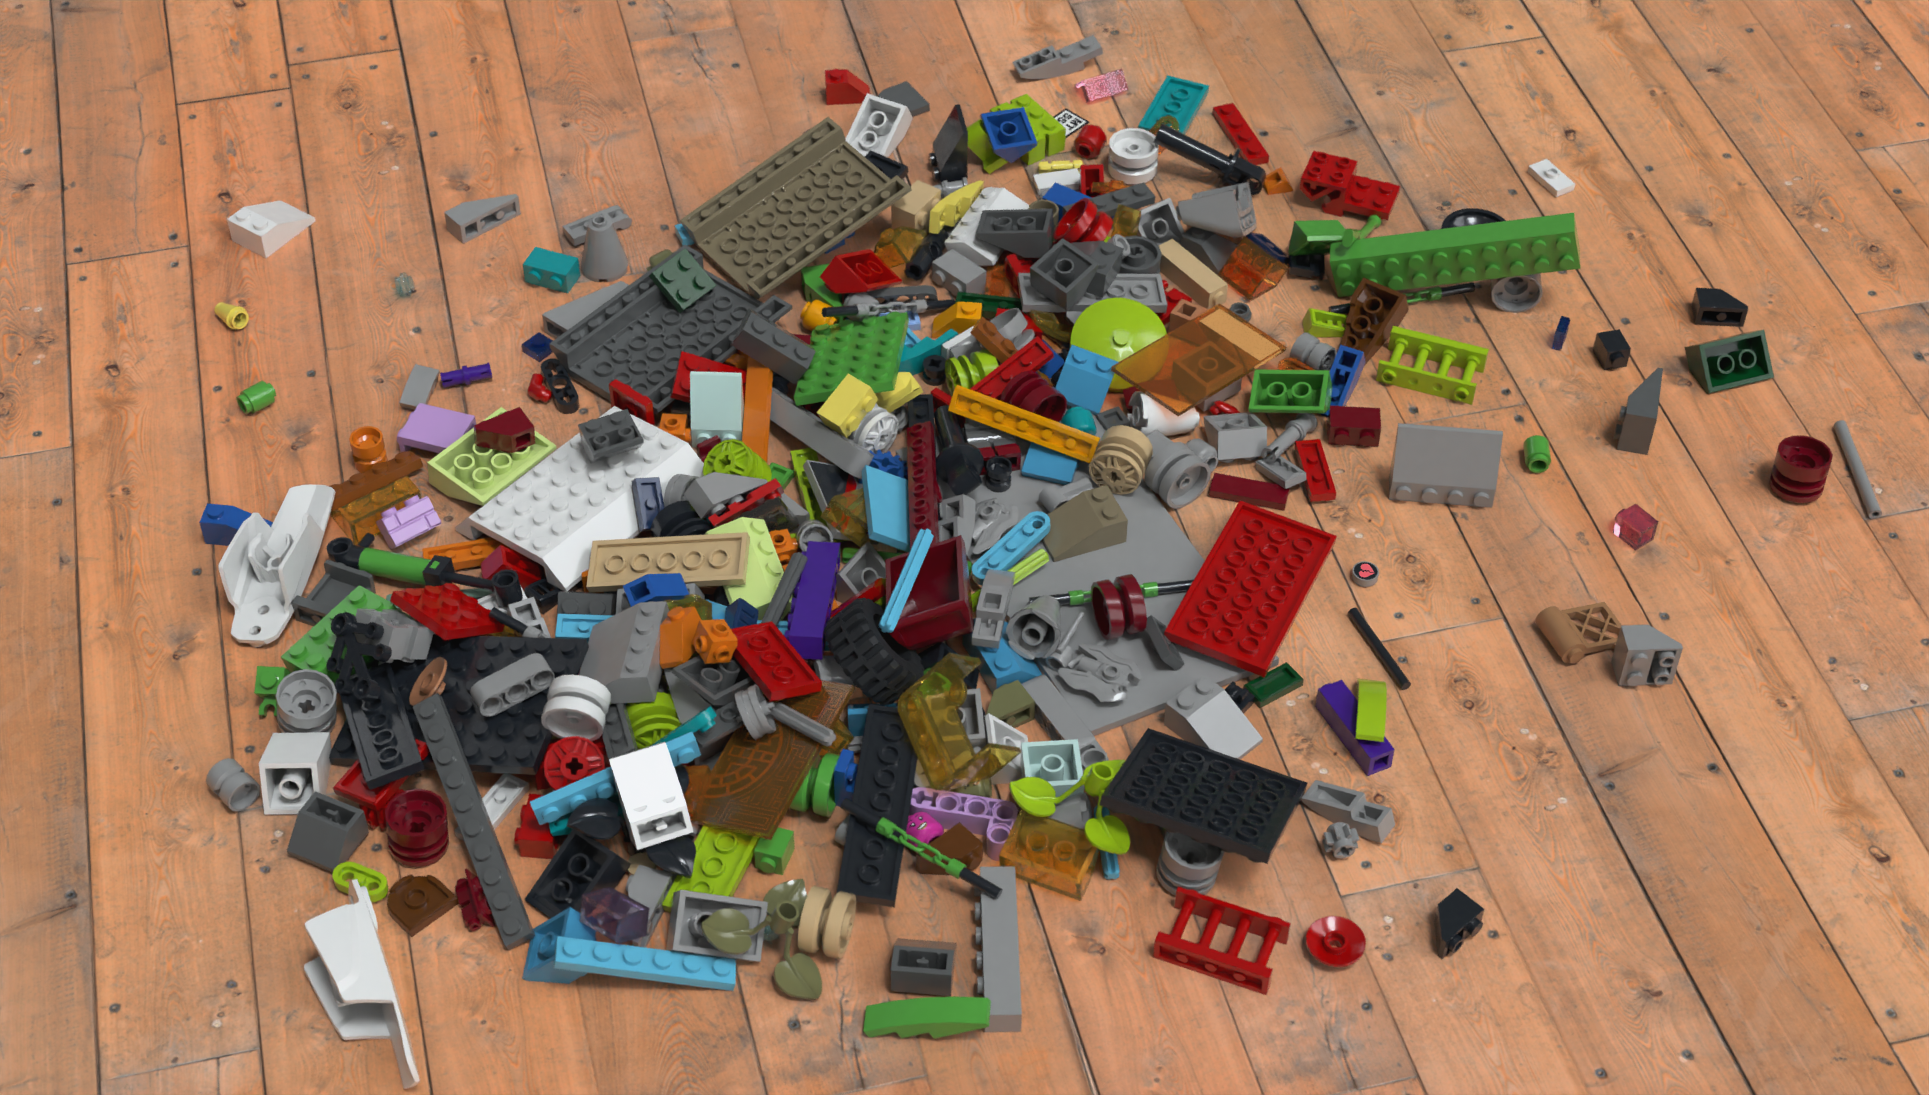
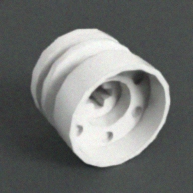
M876 403L875 407L865 415L859 427L848 438L867 451L877 454V450H881L882 454H884L896 438L899 429L898 419L892 413L887 412L886 409L878 407Z

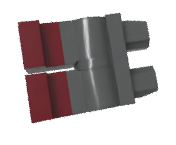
M966 417L964 423L965 443L976 446L981 451L986 462L996 456L1013 459L1012 471L1020 470L1021 450L1019 445L1016 444L1014 435ZM986 467L983 468L980 475H987Z

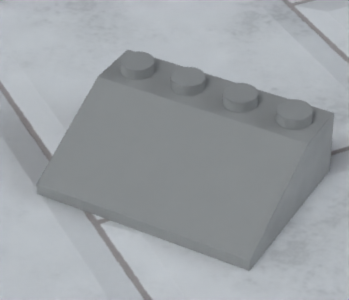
M1398 423L1389 474V500L1492 508L1497 486L1503 431Z
M667 601L638 603L592 627L588 641L589 648L579 675L594 679L606 686L611 693L610 704L655 702L663 670L660 666V625L668 616L669 608Z

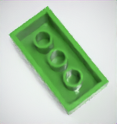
M359 585L300 640L291 646L281 656V659L291 672L303 669L317 670L327 675L335 684L339 674L328 671L326 666L336 640L335 634L331 631L333 618L337 614L349 612L356 616L357 609L397 610L395 604ZM345 644V647H344V650H343V653H342L341 658H344V657H345V654H346V651H347V646H346V644ZM362 655L365 663L372 657ZM354 666L352 668L351 675H353L356 672Z

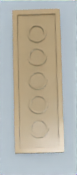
M748 532L592 541L586 587L589 592L617 591V589H623V585L646 574L681 573L685 584L695 583L698 587L742 585L746 583L750 536Z

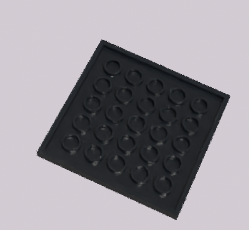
M1148 728L1102 794L1099 805L1108 808L1113 813H1123L1135 817L1139 822L1158 825L1167 832L1180 833L1191 837L1196 842H1206L1215 845L1224 852H1234L1246 856L1250 861L1268 864L1305 793L1307 782Z

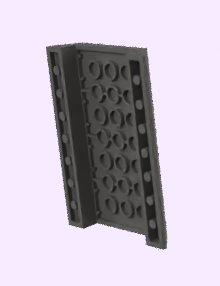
M684 245L549 345L570 377L611 401L609 383L617 379L629 385L643 396L649 397L653 402V412L657 414L675 400L670 398L681 351L723 363L739 351L731 343L749 308L775 323L792 310V305L775 295L762 303L705 270L703 254ZM686 248L714 281L716 286L682 313H679L649 276L653 271Z

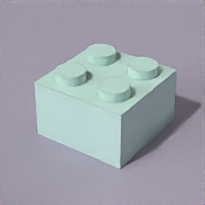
M1078 739L1022 742L1020 759L1022 778L1038 777L1044 779L1053 786L1056 792L1055 797L1061 796L1083 776ZM1084 785L1079 787L1068 797H1071L1078 793H1084Z

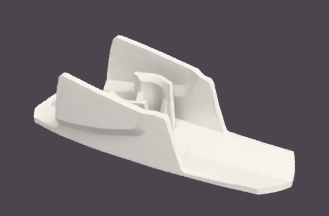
M309 484L289 488L271 527L259 513L253 512L242 523L218 568L228 601L235 608L231 635L237 642L249 643L252 647H261L278 639L294 612L291 602L297 595H302L321 546L336 493L332 487Z
M357 879L350 880L349 904L318 915L305 923V930L320 956L304 965V972L343 1040L390 1039L398 1063L403 1088H412L420 1082L398 994L378 935L376 915L367 888L365 886L360 887Z

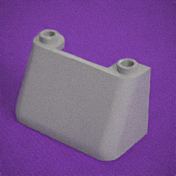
M1249 182L1192 194V199L1179 201L1176 207L1177 218L1179 221L1182 220L1184 224L1234 238L1246 236L1257 227Z

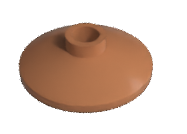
M438 657L434 659L422 671L410 694L409 702L412 706L436 693L440 695L446 685L443 679L447 669V661L444 658Z

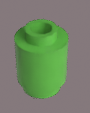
M260 381L241 391L236 400L240 409L245 414L250 412L254 414L275 402L276 391L270 383L266 384L264 381Z
M1539 435L1527 438L1523 444L1525 464L1530 471L1542 473L1548 469L1551 463L1549 441L1547 438Z

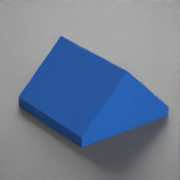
M1024 107L980 115L993 152L1008 162L1013 163L1037 146V140Z

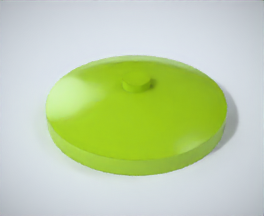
M1108 298L1090 305L1077 318L1070 337V348L1071 345H1075L1118 361L1108 389L1109 392L1123 393V389L1151 383L1161 372L1168 355V336L1160 318L1144 304L1128 298Z

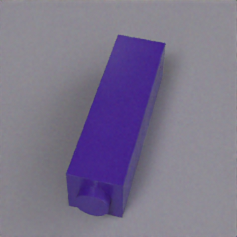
M1343 680L1328 683L1318 688L1315 707L1364 773L1370 776L1390 768L1395 749L1385 736L1384 742L1355 739L1357 699Z

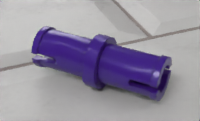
M489 362L468 368L465 365L462 366V369L440 373L443 388L463 383L470 385L473 381L493 378Z

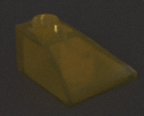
M903 226L895 229L888 228L880 234V239L875 245L874 253L889 268L908 263L926 236V232Z

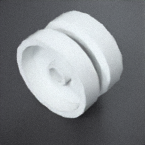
M1127 128L1114 133L1109 142L1108 172L1111 177L1119 182L1135 185L1143 182L1146 183L1153 179L1157 174L1159 145L1153 142L1155 135L1140 128Z
M562 675L551 682L547 703L544 705L541 717L542 725L545 729H549L553 735L562 739L571 736L587 738L590 741L599 739L603 734L606 722L605 715L608 713L611 703V693L606 686L586 676Z

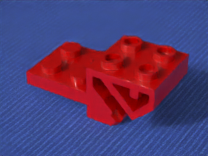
M1312 152L1300 181V190L1311 202L1325 195L1321 209L1326 214L1342 217L1344 211H1349L1366 216L1377 215L1380 219L1388 221L1400 193L1399 185L1356 176L1358 164L1356 160L1325 152Z

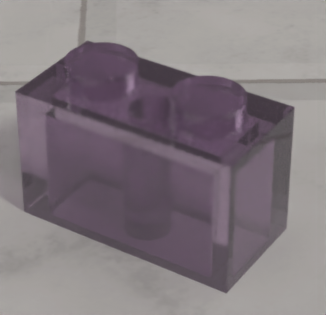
M607 887L582 895L580 922L620 944L647 935L650 908L611 887Z

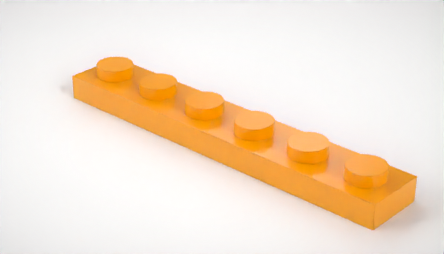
M960 385L955 387L948 409L950 412L1087 463L1091 462L1100 438Z

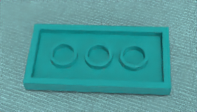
M1167 75L1140 121L1138 128L1149 131L1156 136L1161 124H1164L1186 134L1209 93V85Z

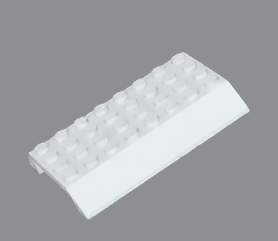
M614 406L600 417H604L613 414L614 412L623 410ZM630 414L644 440L640 448L590 463L583 449L579 432L462 521L455 529L471 540H476L485 533L544 566L547 582L563 591H568L582 580V572L589 569L592 541L633 539L640 533L632 480L635 478L659 477L664 502L667 484L674 475L686 474L702 477L704 476V463L687 442Z

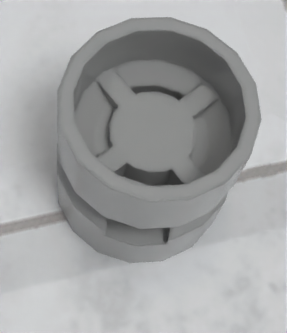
M1306 332L1301 334L1293 344L1290 359L1302 367L1307 366L1309 370H1330L1337 351L1327 343H1320L1318 338Z
M810 519L804 521L796 530L795 538L802 551L807 550L808 541L833 542L830 530L818 520Z
M227 758L219 761L207 774V786L232 811L245 810L259 796V784L234 759Z

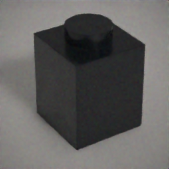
M1620 329L1597 333L1593 353L1603 370L1627 367L1631 348Z

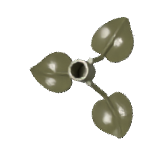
M804 879L787 881L769 890L763 899L764 902H768L767 914L769 916L753 929H749L747 917L740 911L732 908L720 909L701 923V929L706 939L718 950L732 955L748 951L752 945L749 935L756 934L767 925H770L771 930L776 934L785 933L786 940L783 954L785 961L779 962L774 969V979L777 986L785 994L792 997L811 1000L820 997L822 980L815 962L804 953H797L792 957L789 954L791 938L794 933L792 927H799L804 903L807 898Z

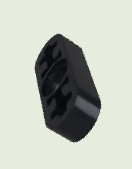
M558 359L545 360L541 364V373L547 389L552 393L551 397L558 411L563 414L575 413L580 407L579 397L566 369ZM557 384H565V385H566L564 388H555V387H554V386L557 385Z

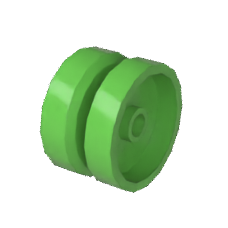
M816 750L788 800V806L791 810L805 812L812 805L816 815L832 816L836 807L834 770L840 755L826 753L821 759Z

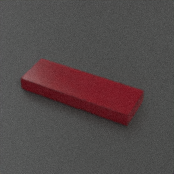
M1214 473L1209 497L1236 502L1241 500L1252 505L1285 510L1290 488L1284 489L1279 484Z

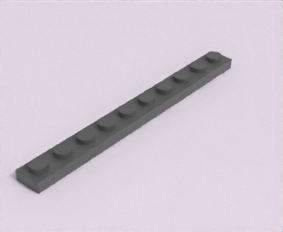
M436 693L414 705L413 709L504 945L511 950L536 935L443 698Z

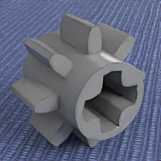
M1344 822L1334 823L1327 828V832L1323 833L1325 839L1322 842L1325 851H1332L1334 857L1347 858L1358 848L1357 841L1360 839L1356 828L1350 829L1349 824Z

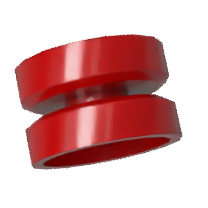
M1083 198L1065 213L1055 228L1053 236L1057 242L1062 238L1069 243L1104 241L1112 228L1113 219L1104 211L1097 212V205L1088 198Z

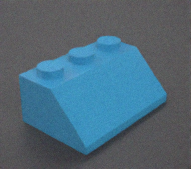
M1004 621L999 648L972 645L973 632L962 635L963 646L992 694L995 689L1004 684H1009L1016 680H1019L1022 684L1042 675L1034 660L1018 655L1010 647L1008 634H1006L1008 625L1006 621Z

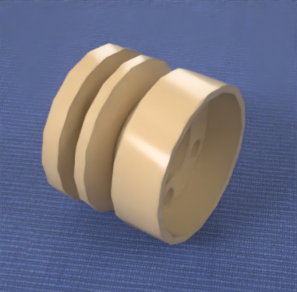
M1119 425L1107 429L1089 465V474L1093 481L1099 487L1107 485L1114 494H1130L1137 490L1153 455V446L1149 438L1141 431L1129 426Z

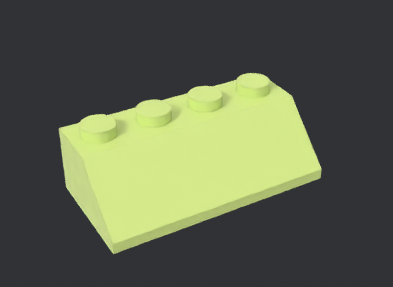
M741 517L711 529L705 535L748 532L750 544L746 583L742 585H723L729 604H732L738 598H742L758 609V620H762L784 571L765 520ZM793 594L790 597V600L783 612L780 621H782L783 618L787 615V613L791 610V601L792 598H794Z

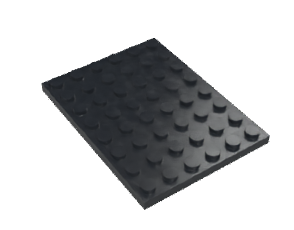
M433 634L427 659H414L413 663L394 659L390 665L415 739L426 743L413 706L409 702L410 694L416 680L427 665L434 659L442 657L447 661V669L443 679L446 685L440 696L443 698L471 772L536 775L553 736L549 729H545L541 720L544 705L547 703L549 687L494 716L488 717L480 713L471 697L470 690L481 679L533 653H539L545 658L555 678L562 675H578L589 645L586 639L471 636L444 640L437 634ZM375 659L371 668L378 666L379 661ZM347 718L330 751L329 759L331 765L352 766L359 759ZM429 753L423 760L424 767L427 770H437L431 753Z

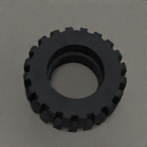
M857 598L828 620L824 630L826 633L825 639L829 643L828 647L834 654L835 660L857 688H860L867 697H871L876 703L881 705L893 704L922 681L924 675V666L921 664L922 660L917 654V650L907 649L898 643L889 632L884 633L881 631L879 622L884 610L879 604L874 603L871 599Z

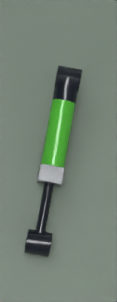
M366 533L358 545H354L352 540L346 537L336 538L327 545V552L331 561L343 563L357 570H364L374 576L424 586H441L446 583H455L490 590L495 594L498 605L502 607H508L509 604L522 601L523 599L518 574L513 570H501L493 575L491 580L455 573L452 559L448 557L434 555L430 560L369 548L375 540L374 535L371 533Z

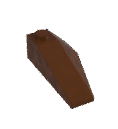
M1363 278L1351 297L1349 315L1346 318V328L1340 345L1363 351L1366 365L1388 340L1392 327H1398L1409 311L1406 295Z

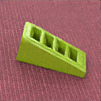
M1309 308L1302 321L1304 333L1308 332L1314 337H1342L1346 328L1347 315Z

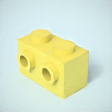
M847 374L818 410L817 414L824 425L848 438L859 427L865 415L875 407L878 398L870 386Z

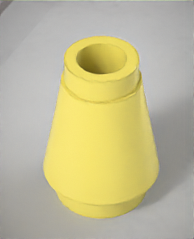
M224 302L218 303L215 307V314L229 328L236 330L242 329L247 325L249 316L243 307Z

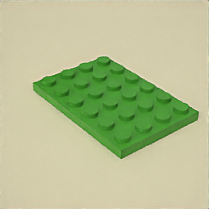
M891 312L886 316L880 317L867 316L861 322L848 319L838 324L829 325L826 323L816 326L815 330L813 329L811 333L813 336L811 346L816 352L808 370L798 380L794 394L796 406L826 401L847 374L870 386L874 393L895 390L909 324L907 312Z

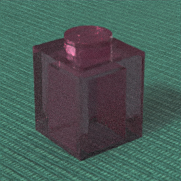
M1634 504L1618 512L1615 517L1616 522L1613 533L1636 551L1654 540L1659 521L1640 506Z

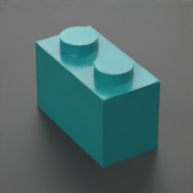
M538 247L533 249L523 263L526 283L564 293H569L581 276L579 259L577 257Z

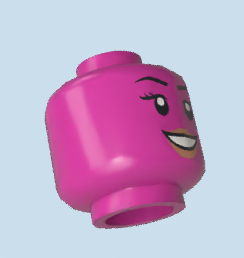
M921 811L909 816L906 833L922 843L929 844L944 834V828L930 814ZM909 839L907 840L908 843L917 847L916 843L912 842Z

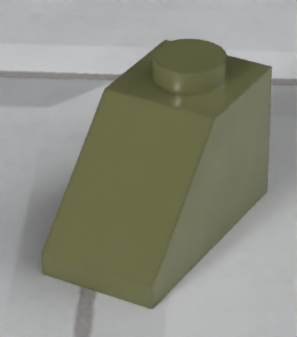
M1016 680L994 690L986 715L989 713L1016 728L1034 720L1035 701L1019 680Z

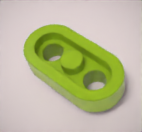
M343 862L336 866L332 873L335 887L349 894V881L346 882V880L357 879L360 887L365 886L367 888L371 902L382 900L389 890L387 879L382 873L355 862Z

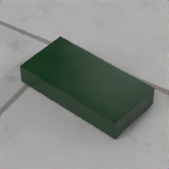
M1286 662L1267 672L1265 677L1259 676L1244 684L1243 689L1246 688L1249 693L1255 696L1254 703L1259 708H1262L1303 686L1304 679Z

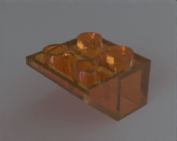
M1244 236L1217 275L1252 301L1275 288L1290 267L1262 246Z

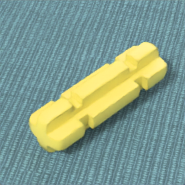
M1070 160L1051 161L1048 164V161L1039 162L1038 171L1039 174L1077 168L1080 174V165H1083L1082 160H1073L1070 163Z

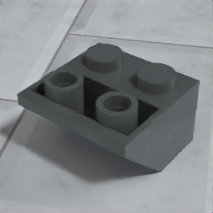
M627 409L578 424L582 446L590 463L640 448L644 443Z
M576 591L558 592L557 615H616L617 594Z
M315 791L298 812L287 853L333 872L336 866L349 859L369 833L364 811Z
M897 938L894 944L891 964V991L951 996L957 943Z

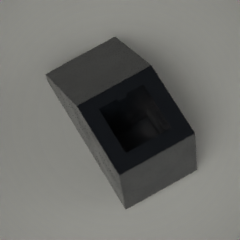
M1458 888L1444 898L1437 906L1434 926L1437 956L1441 959L1450 952L1456 953L1463 945L1464 940L1470 935L1474 937L1483 926L1484 908Z

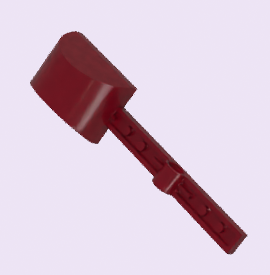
M931 421L917 423L907 428L910 550L920 529H930L931 534L934 536L894 631L890 633L898 643L910 650L928 647L971 633L974 630L965 542L961 535L939 542L937 504L942 502V494L936 481L934 427ZM909 552L885 560L886 606Z

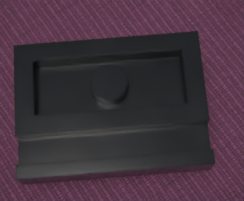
M1289 255V274L1308 278L1317 276L1319 280H1323L1325 275L1324 255Z

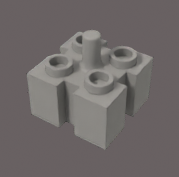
M357 609L355 616L357 622L365 624L375 622L384 628L383 636L378 641L369 639L364 634H355L357 642L371 645L381 643L391 647L392 655L387 661L388 663H392L394 659L413 663L414 659H427L433 631L419 621L413 620L412 616L401 610L382 609V611H377L375 609Z

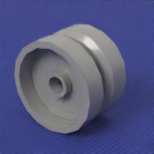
M1175 442L1162 448L1153 457L1145 471L1144 480L1146 485L1154 493L1159 494L1168 506L1177 509L1187 506L1201 495L1210 480L1211 469L1186 444Z

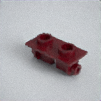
M466 868L464 870L467 878L457 880L455 885L459 904L464 907L461 911L465 926L471 931L480 929L481 924L485 922L494 927L492 911L479 877Z

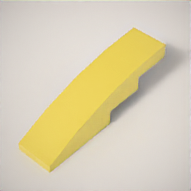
M979 180L966 185L938 202L930 211L929 233L938 234L944 225L954 227L983 190L984 181Z

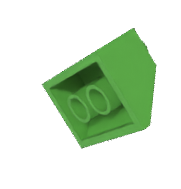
M1255 370L1249 412L1325 413L1329 410L1332 396L1329 370Z

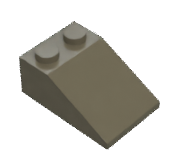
M1105 485L1083 491L1047 514L1050 518L1051 529L1042 539V542L1053 562L1126 542L1128 519L1109 487Z

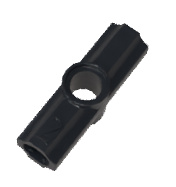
M941 229L938 234L929 233L919 246L912 248L911 258L905 264L906 268L904 270L908 278H912L915 281L922 279L932 266V262L943 255L942 251L946 247L944 242L949 237L946 230Z

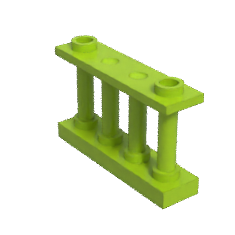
M1393 326L1388 350L1393 351L1389 362L1379 361L1376 381L1472 405L1477 384L1472 383L1471 380L1475 371L1484 372L1489 349ZM1402 354L1417 357L1413 368L1399 365ZM1426 360L1441 363L1437 374L1423 370ZM1451 365L1465 369L1461 380L1447 376Z

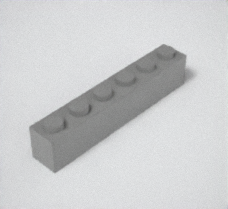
M1015 866L980 867L981 877L1003 889L1000 897L995 899L974 886V896H980V902L975 903V920H981V927H976V945H982V951L976 952L977 970H983V976H977V994L983 995V998H989L991 1001L989 1027L984 1028L985 1032H1021L1022 1008Z

